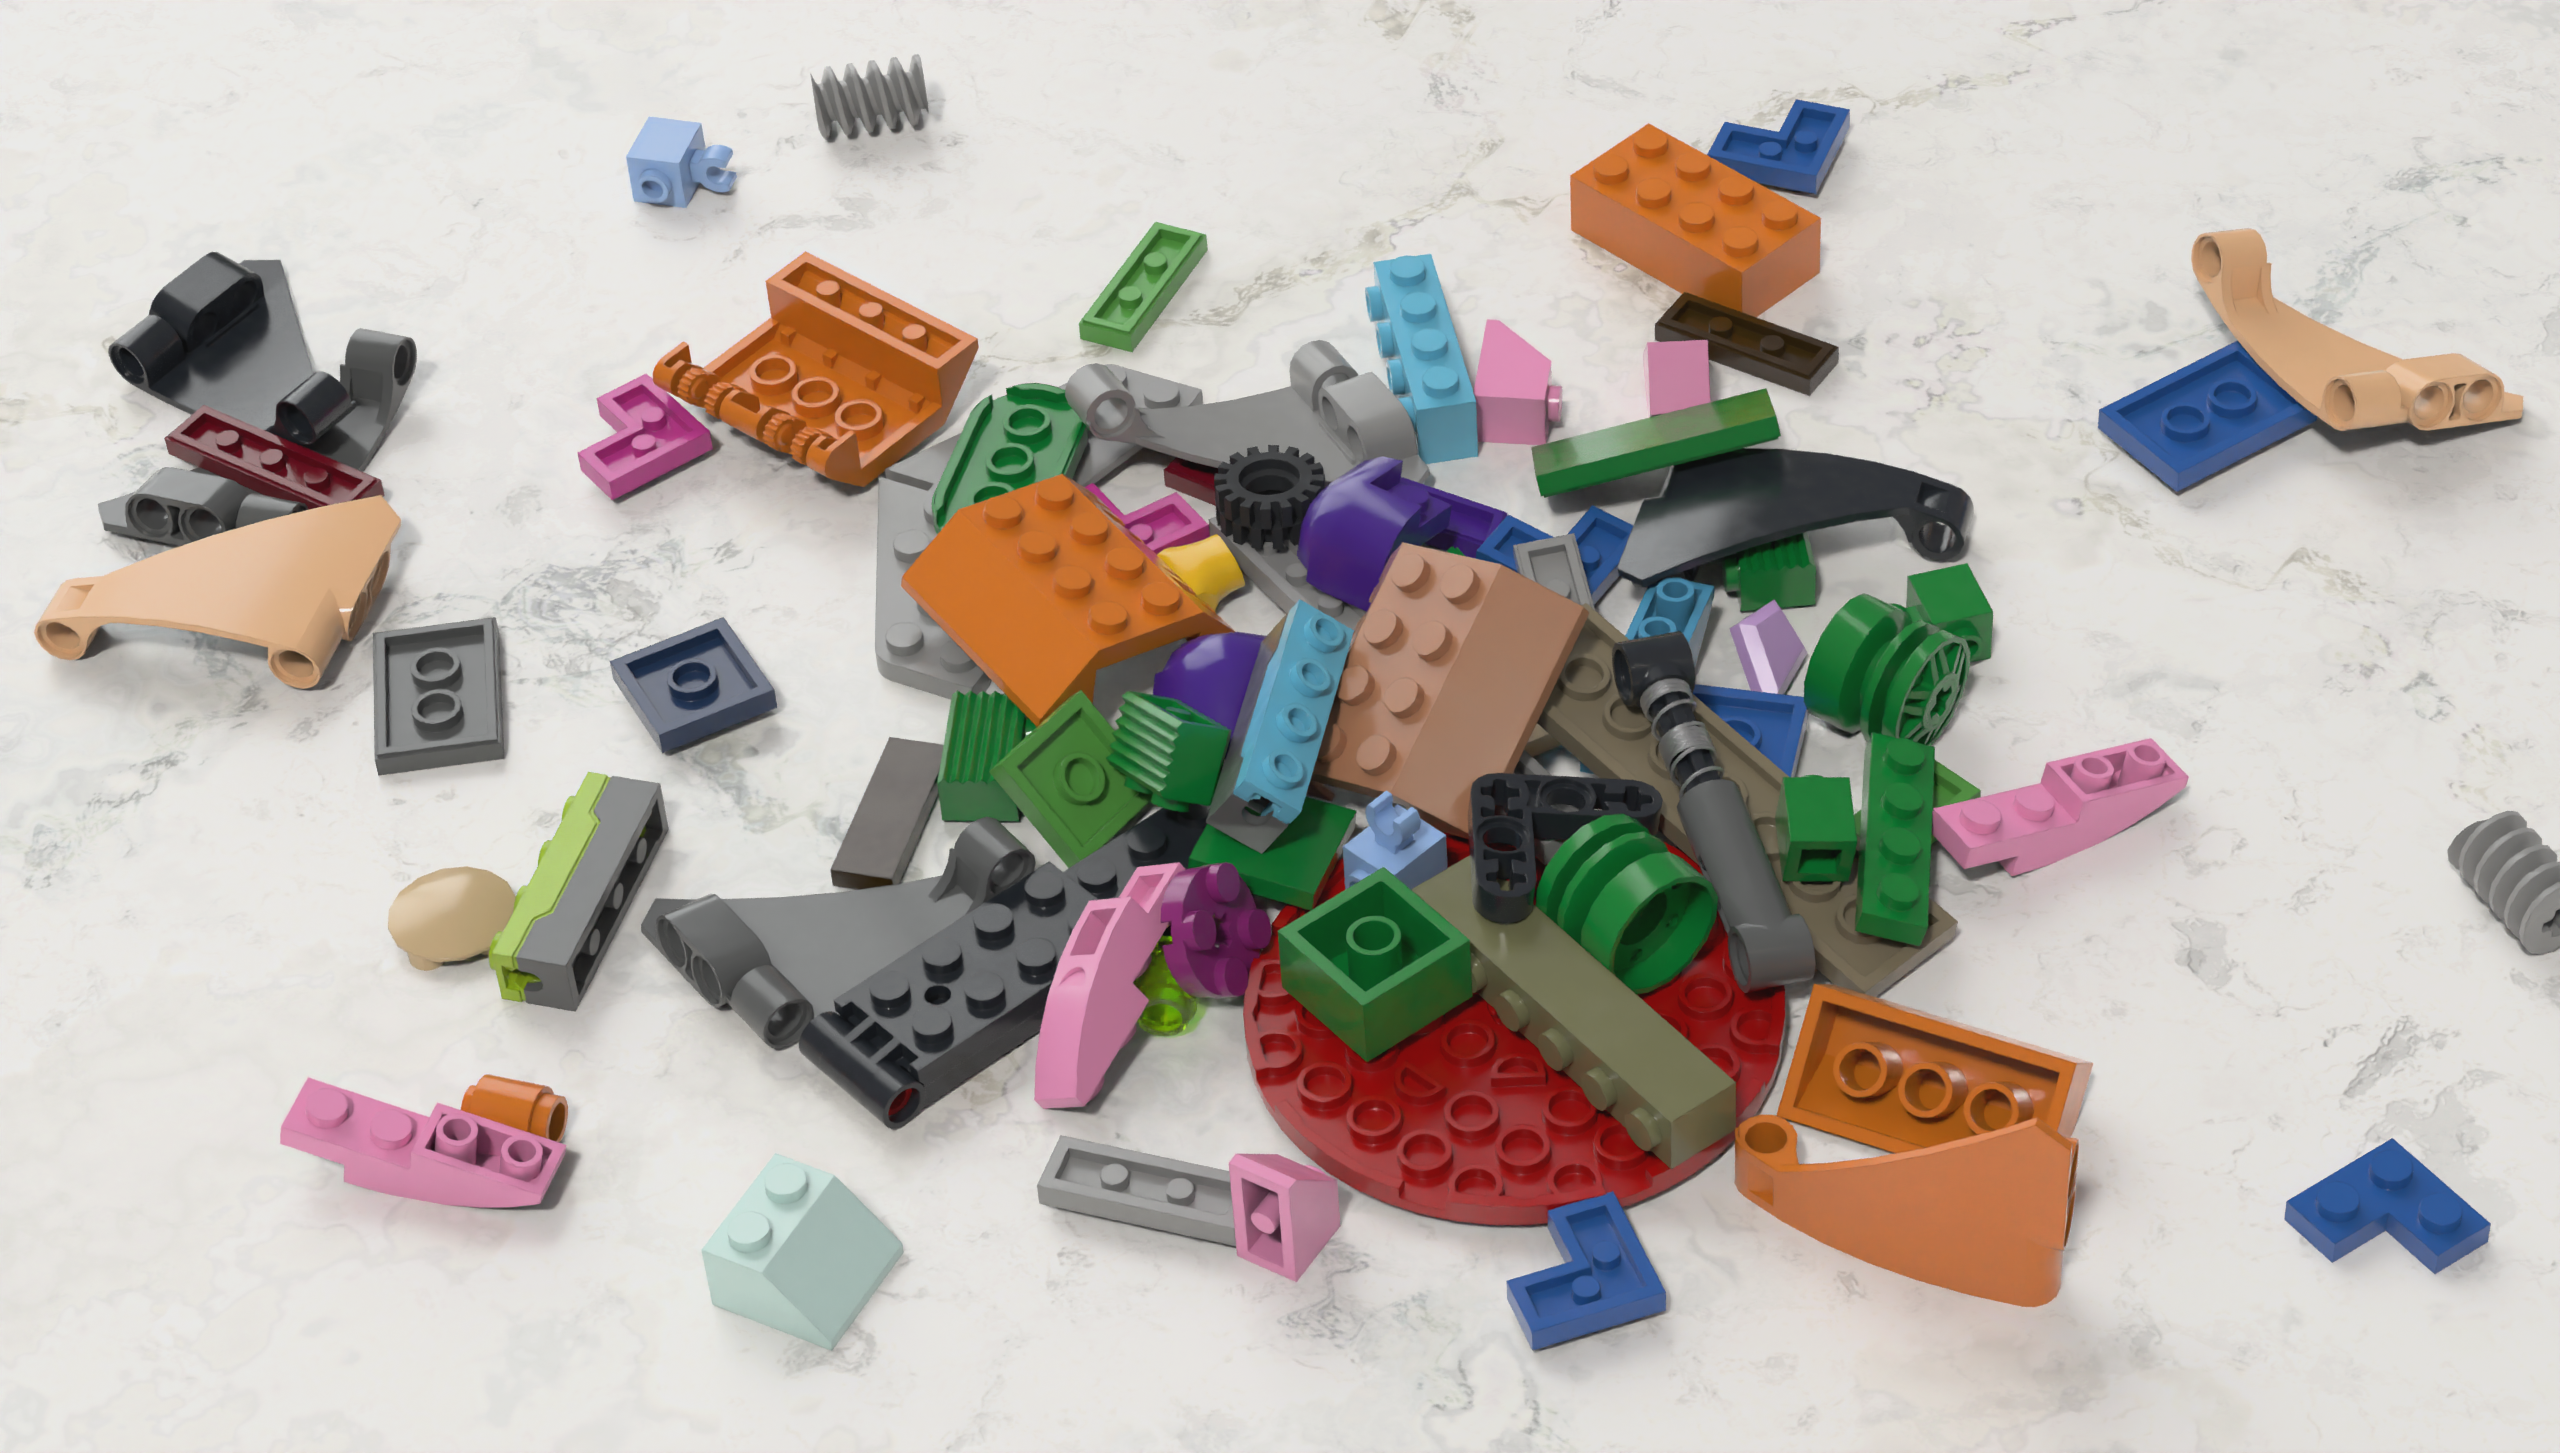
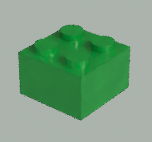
M1385 867L1380 868L1278 930L1282 988L1366 1062L1472 997L1470 939Z

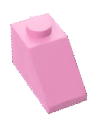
M1487 319L1473 391L1476 399L1478 442L1527 445L1546 444L1550 421L1560 422L1562 412V386L1552 385L1551 360L1501 321Z
M1708 340L1647 342L1643 352L1648 418L1711 402Z
M1235 1154L1229 1162L1237 1256L1297 1282L1340 1227L1337 1180L1327 1176L1323 1171L1314 1166L1302 1165L1278 1154Z

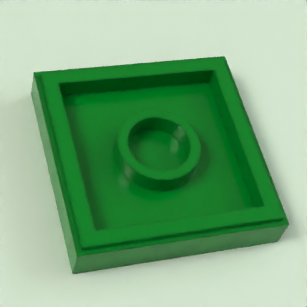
M1306 796L1301 813L1288 824V827L1262 854L1207 824L1189 857L1188 868L1216 863H1231L1236 867L1239 876L1244 880L1252 894L1307 910H1313L1343 852V846L1348 842L1355 829L1357 811ZM1245 806L1246 810H1247L1250 814H1253V815H1256V816H1260V815H1261V813L1259 814L1258 812H1256V811L1252 810L1251 808Z

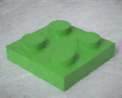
M1082 690L1063 702L989 771L1068 868L1101 848L1152 799V794L1138 792L1125 787L1126 775L1109 765L1106 757L1113 753L1109 745L1116 741L1112 734L1115 730Z

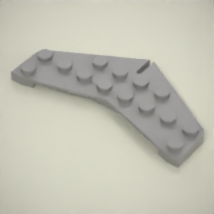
M1114 364L1105 365L1133 396L1137 407L1156 409L1203 404L1202 389ZM1067 383L1059 386V388L1065 390ZM1088 429V442L1072 480L1083 487L1091 483L1095 484L1141 450L1143 446L1099 439ZM961 433L886 468V478L879 476L875 613V654L878 671L884 678L950 700L952 694L957 690L964 695L970 690L976 695L981 691L986 692L990 686L991 679L901 587V581L904 573L937 536L933 523L932 497Z

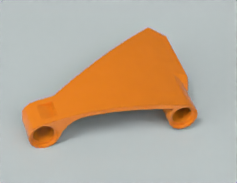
M1757 1115L1748 1118L1738 1128H1735L1734 1183L1743 1196L1777 1219L1823 1244L1869 1264L1963 1294L2021 1307H2038L2048 1304L2056 1298L2061 1288L2063 1251H2065L2068 1242L2075 1202L2079 1139L2062 1136L2037 1117L2002 1129L1922 1149L1865 1159L1799 1164L1797 1158V1133L1793 1125L1775 1115Z

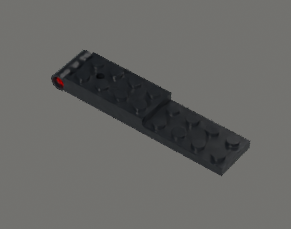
M1191 803L1189 812H1178L1161 808L1064 872L1050 861L836 998L834 1000L836 1012L828 1011L816 1016L803 1030L799 1040L801 1054L885 1126L891 1129L905 1126L916 1117L921 1109L1040 1031L1048 993L1059 960L1072 930L1087 903L1092 900L1118 898L1137 867L1180 862L1185 869H1188L1189 857L1207 825L1206 819L1210 806ZM1166 929L1151 952L1152 956L1163 949L1162 945H1168L1173 942L1169 930Z

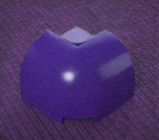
M1382 456L1363 461L1323 489L1310 504L1301 524L1297 550L1298 559L1307 569L1306 582L1328 595L1367 612L1371 604L1369 598L1379 583V578L1391 554L1403 542L1421 546L1449 527L1452 505L1430 496L1425 489L1419 486L1401 483L1402 460Z
M1243 632L1202 635L1181 644V647L1172 652L1163 671L1155 674L1153 695L1181 700L1187 706L1199 710L1198 712L1204 713L1205 716L1210 717L1215 722L1231 729L1229 748L1260 645L1266 636Z

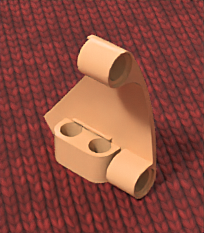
M379 495L297 512L212 535L156 554L104 576L69 579L60 585L36 624L34 634L37 642L49 654L60 659L75 660L85 654L101 626L108 623L159 626L205 633L268 647V665L275 677L295 688H311L321 679L341 639L352 641L376 601L387 576L391 543L401 526V519L383 496Z

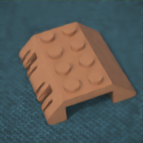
M1403 542L1391 554L1379 578V583L1369 598L1371 604L1367 613L1359 620L1354 629L1306 795L1332 802L1335 794L1323 784L1375 798L1388 791L1392 794L1393 803L1404 805L1407 809L1410 807L1415 808L1419 813L1420 819L1437 830L1469 839L1468 808L1472 783L1478 777L1486 774H1513L1589 616V612L1583 606L1502 564Z

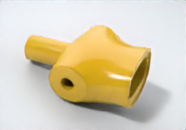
M1218 534L1192 544L1170 547L1157 554L1196 593L1194 596L1208 604L1214 611L1224 597L1245 586L1238 563Z

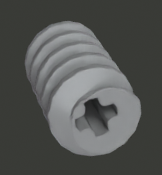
M919 54L912 55L908 72L904 71L897 57L890 58L886 75L882 74L875 60L868 61L864 78L860 77L853 63L846 64L842 81L838 80L831 66L824 67L820 84L815 82L810 73L818 129L823 138H830L833 121H838L845 135H852L855 118H860L867 132H874L877 115L883 116L889 129H896L899 112L905 113L911 126H918L921 109H926L929 114L925 80Z
M2505 811L2487 820L2477 821L2467 826L2454 838L2447 850L2448 861L2456 869L2460 870L2462 877L2471 886L2475 887L2477 894L2486 903L2490 904L2492 911L2501 920L2505 921L2507 928L2517 938H2520L2521 944L2530 953L2545 954L2556 951L2560 948V862H2557V854L2548 845H2542V838L2533 828H2527V821L2516 811Z

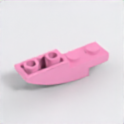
M2152 738L2047 762L2039 784L1933 808L1932 834L1963 869L1998 861L2011 876H2015L2053 864L2099 844L2130 827L2183 790L2187 785L2189 776Z
M1180 862L1137 867L1118 898L1089 901L1072 930L1048 993L1039 1034L1035 1065L1034 1100L1043 1109L1086 1106L1087 1102L1092 1100L1102 1089L1105 1081L1104 1074L1118 1051L1134 1036L1137 1029L1136 1022L1150 1000L1133 982L1149 967L1152 960L1151 952L1166 928L1171 926V922L1161 923V906L1171 880L1178 872L1185 870Z
M309 1077L281 1125L280 1144L343 1164L344 1182L399 1197L450 1206L477 1208L519 1207L541 1204L566 1152L565 1144L447 1105L437 1103L430 1117Z

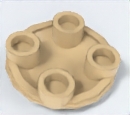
M468 866L439 869L417 878L399 892L389 909L388 931L397 947L407 952L410 964L419 970H434L445 962L465 960L480 953L489 955L493 937L498 931H504L513 914L516 896L507 881L489 870Z

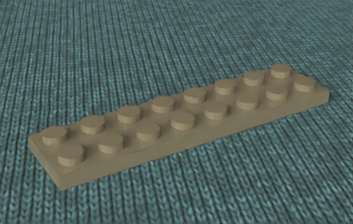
M1584 603L1581 606L1589 612V616L1537 724L1599 778L1642 781L1658 790L1663 799L1658 830L1698 864L1677 813L1681 787L1676 786L1671 781L1670 773L1667 771L1664 760L1659 752L1658 745L1660 741H1657L1652 735L1651 727L1653 722L1645 717L1643 710L1637 705L1627 707L1620 698L1615 684L1612 667V649L1615 643L1628 641L1629 639L1590 605ZM1692 694L1693 701L1696 702V708L1693 711L1695 719L1705 724V729L1708 731L1717 753L1714 764L1724 769V775L1721 779L1733 781L1739 787L1792 915L1800 914L1809 928L1815 951V968L1837 986L1876 997L1954 938L1958 921L1930 897L1928 928L1920 946L1855 931L1860 843L1858 835L1849 881H1782L1775 815L1782 779L1789 776Z

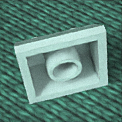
M776 1153L701 1249L712 1305L831 1351L904 1253L903 1244L835 1175Z

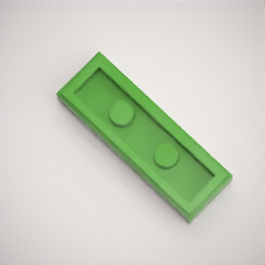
M1154 222L1079 322L1080 339L1133 352L1207 252L1206 234Z

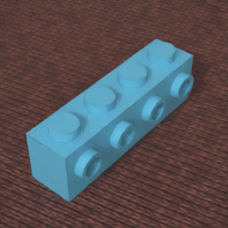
M1406 255L1396 259L1373 262L1375 286L1365 287L1367 312L1370 322L1378 321L1376 324V339L1381 359H1389L1386 361L1389 389L1394 396L1399 395L1400 398L1397 399L1407 410L1416 437L1417 455L1425 464L1478 457L1476 399L1432 255Z

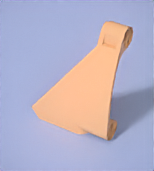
M2245 228L2203 233L2194 241L2191 254L2193 271L2213 307L2234 337L2255 362L2283 390L2334 429L2346 431L2408 422L2419 430L2430 431L2520 419L2522 417L2523 396L2504 392V384L2500 377L2462 354L2450 353L2401 359L2329 328L2274 298L2271 289L2272 264L2267 263L2266 246L2261 235L2256 230Z

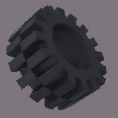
M1268 445V452L1263 453L1259 452L1257 446L1247 448V457L1242 456L1239 452L1229 456L1230 464L1222 462L1218 466V473H1215L1214 476L1217 525H1221V532L1226 537L1233 534V542L1243 545L1250 539L1251 547L1255 549H1262L1264 542H1273V549L1284 548V540H1290L1294 546L1298 545L1301 524L1306 512L1316 496L1325 489V474L1321 463H1315L1314 456L1308 452L1299 457V449L1290 446L1285 453H1280L1279 445Z

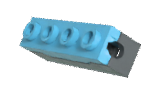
M1301 599L1296 602L1289 610V613L1280 620L1261 642L1206 819L1207 824L1261 854L1302 811L1354 630ZM1245 806L1251 808L1252 810L1258 812L1259 814L1261 813V815H1260V816H1256V815L1250 814V813L1246 810Z

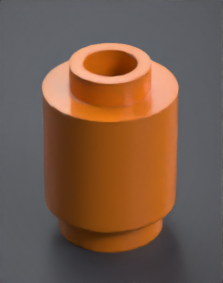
M491 1074L484 1075L477 1085L469 1086L461 1104L462 1111L559 1143L564 1135L568 1118L566 1098L555 1095L551 1087Z

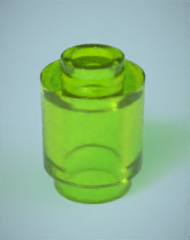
M1161 936L1151 952L1152 960L1149 967L1133 982L1150 1000L1137 1020V1024L1144 1031L1157 1036H1172L1182 1032L1197 1011L1198 998L1187 994L1177 984L1167 966L1162 945L1173 944L1172 936Z

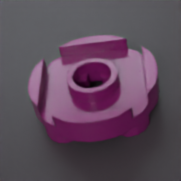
M1225 862L1188 868L1178 872L1168 885L1161 906V923L1171 922L1173 944L1162 946L1167 966L1177 984L1188 995L1197 998L1212 997L1220 999L1243 995L1248 987V975L1253 959L1259 958L1260 949L1267 947L1270 942L1271 924L1266 912L1262 909H1256L1253 896L1244 880L1239 876L1236 867L1231 863Z

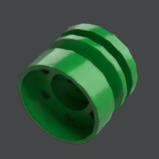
M1863 593L1850 599L1836 612L1821 634L1810 658L1804 681V704L1809 714L1844 731L1855 733L1861 730L1867 742L1871 733L1875 732L1932 746L1952 719L1963 695L1969 674V647L1966 639L1944 630L1940 631L1938 626L1923 620L1912 623L1908 612Z
M1622 813L1604 815L1582 826L1561 845L1546 866L1536 890L1535 906L1635 994L1649 993L1670 982L1692 962L1707 941L1716 920L1718 896L1712 883L1683 858L1670 853L1666 844L1659 838L1651 835L1648 829L1639 821Z

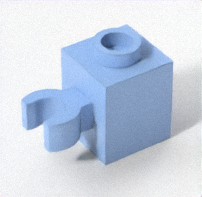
M649 116L626 156L634 202L687 208L700 183L715 192L730 191L737 178L736 172L724 171L719 168H726L733 155V150L724 145H712L706 149L702 123Z
M1385 791L1367 805L1365 813L1369 826L1343 846L1345 890L1382 867H1385L1409 889H1413L1447 869L1446 835L1420 819L1419 813L1415 808L1410 807L1406 810L1398 804L1393 807V797L1388 791Z

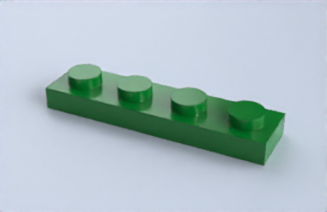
M1872 732L1864 753L1855 931L1916 946L1921 945L1928 928L1935 760V747L1875 732Z

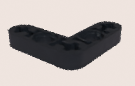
M1491 773L1478 777L1472 783L1468 808L1472 902L1475 910L1482 917L1494 922L1514 923L1525 919L1532 912L1537 880L1534 838L1568 840L1582 826L1604 815L1622 813L1639 821L1648 829L1651 835L1655 836L1658 833L1663 803L1660 792L1645 782L1629 779ZM1565 804L1580 810L1565 812L1556 810L1551 805ZM1495 805L1503 806L1506 816H1494ZM1487 844H1508L1517 850L1499 851L1488 847ZM1497 879H1509V891L1500 890Z

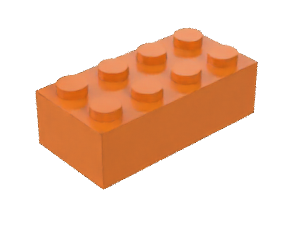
M1649 123L1570 175L1571 230L1682 294L1687 292L1758 317L1820 273V217Z

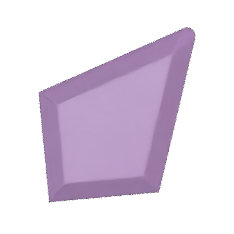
M1772 600L1731 627L1730 632L1750 690L1784 694L1807 655V651L1775 600Z

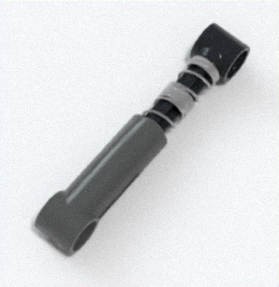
M1681 631L1615 643L1612 649V667L1619 696L1627 707L1637 705L1643 710L1645 717L1653 722L1651 727L1652 735L1657 741H1660L1658 745L1659 752L1664 760L1667 771L1670 773L1671 781L1676 786L1681 787L1677 813L1702 875L1712 883L1718 896L1717 911L1728 936L1730 964L1739 988L1744 993L1812 979L1815 974L1816 962L1809 928L1800 914L1792 915L1741 791L1733 781L1721 779L1724 775V769L1714 764L1717 753L1712 739L1705 729V724L1696 721L1693 714L1696 708V702L1693 701L1692 696L1695 688V667L1686 637Z

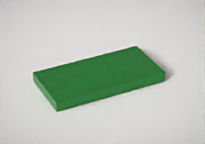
M1765 388L1531 447L1540 495L1546 498L1777 440L1781 434L1773 405Z

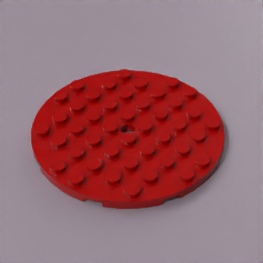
M1442 832L1446 835L1447 868L1470 856L1469 839ZM1664 842L1670 853L1683 858L1702 874L1699 865L1688 855ZM1487 844L1488 847L1494 850H1517L1515 847L1508 844ZM1536 856L1535 863L1537 880L1533 903L1534 905H1536L1537 887L1544 873V870L1548 865H1544ZM1343 858L1337 862L1314 908L1345 890ZM1287 904L1271 925L1272 935L1269 944L1262 949L1259 958H1254L1251 963L1243 1008L1246 1051L1254 1084L1266 1109L1284 1134L1317 1165L1352 1188L1387 1204L1418 1214L1458 1222L1486 1225L1548 1223V1210L1606 1195L1612 1191L1621 1207L1632 1205L1651 1197L1697 1172L1735 1140L1734 1130L1678 1166L1670 1169L1651 1150L1644 1151L1639 1148L1629 1136L1627 1129L1608 1111H1601L1595 1108L1585 1096L1582 1088L1562 1070L1556 1071L1551 1068L1543 1059L1539 1049L1519 1031L1513 1032L1508 1029L1501 1019L1498 1018L1496 1010L1476 992L1472 993V997L1366 1062L1282 988L1278 930L1311 910ZM1717 911L1716 920L1708 939L1692 962L1670 982L1649 993L1636 995L1736 1082V1128H1738L1742 1122L1755 1116L1773 1085L1781 1061L1785 1038V987L1781 985L1744 993L1739 988L1730 964L1728 936Z

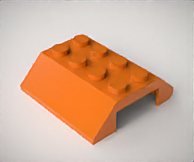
M805 251L765 281L771 318L704 368L692 363L689 344L683 341L657 362L653 371V382L659 388L691 405L705 408V412L721 419L728 425L767 444L769 447L791 454V458L797 462L807 465L812 470L829 479L865 487L882 474L886 468L892 466L946 423L979 349L978 338Z
M1064 474L1044 479L1040 482L958 509L904 573L901 581V587L1036 726H1039L1063 702L1080 690L1083 691L1093 704L1096 670L1183 638L1190 641L1202 635L1235 632L1208 604L1194 596L1196 593L1156 553L1145 545L1137 535L1125 528L1126 525L1116 514H1113L1094 493Z

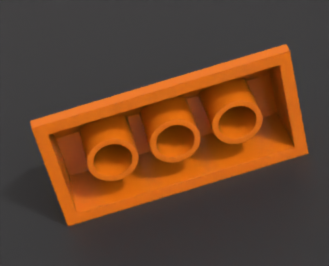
M1814 984L1776 1116L1893 1153L1927 1148L1980 1135L2037 1117L2062 1136L2071 1138L2077 1123L2093 1063L1841 986Z

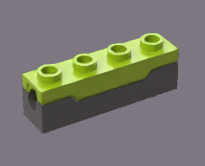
M588 772L576 795L570 796L566 800L562 812V822L552 840H547L542 845L538 858V867L529 884L521 886L518 890L513 914L504 931H498L491 942L489 965L492 970L496 971L502 999L517 1002L524 1000L528 1004L576 1012L669 830L660 783L618 776L610 778L606 774Z

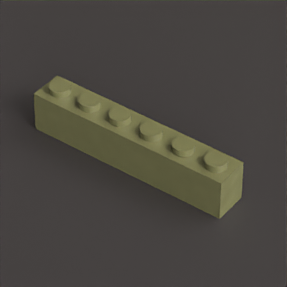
M1470 856L1411 889L1470 939L1472 993H1478L1496 1010L1499 1018L1508 1029L1513 1032L1519 1031L1533 1043L1551 1068L1556 1071L1562 1070L1576 1082L1595 1108L1601 1111H1608L1627 1129L1629 1136L1639 1148L1644 1151L1651 1150L1670 1169H1673L1735 1130L1736 1082L1534 904L1532 912L1525 919L1518 922L1500 923L1482 917L1475 910L1472 902ZM1497 879L1500 890L1509 891V882L1506 879Z

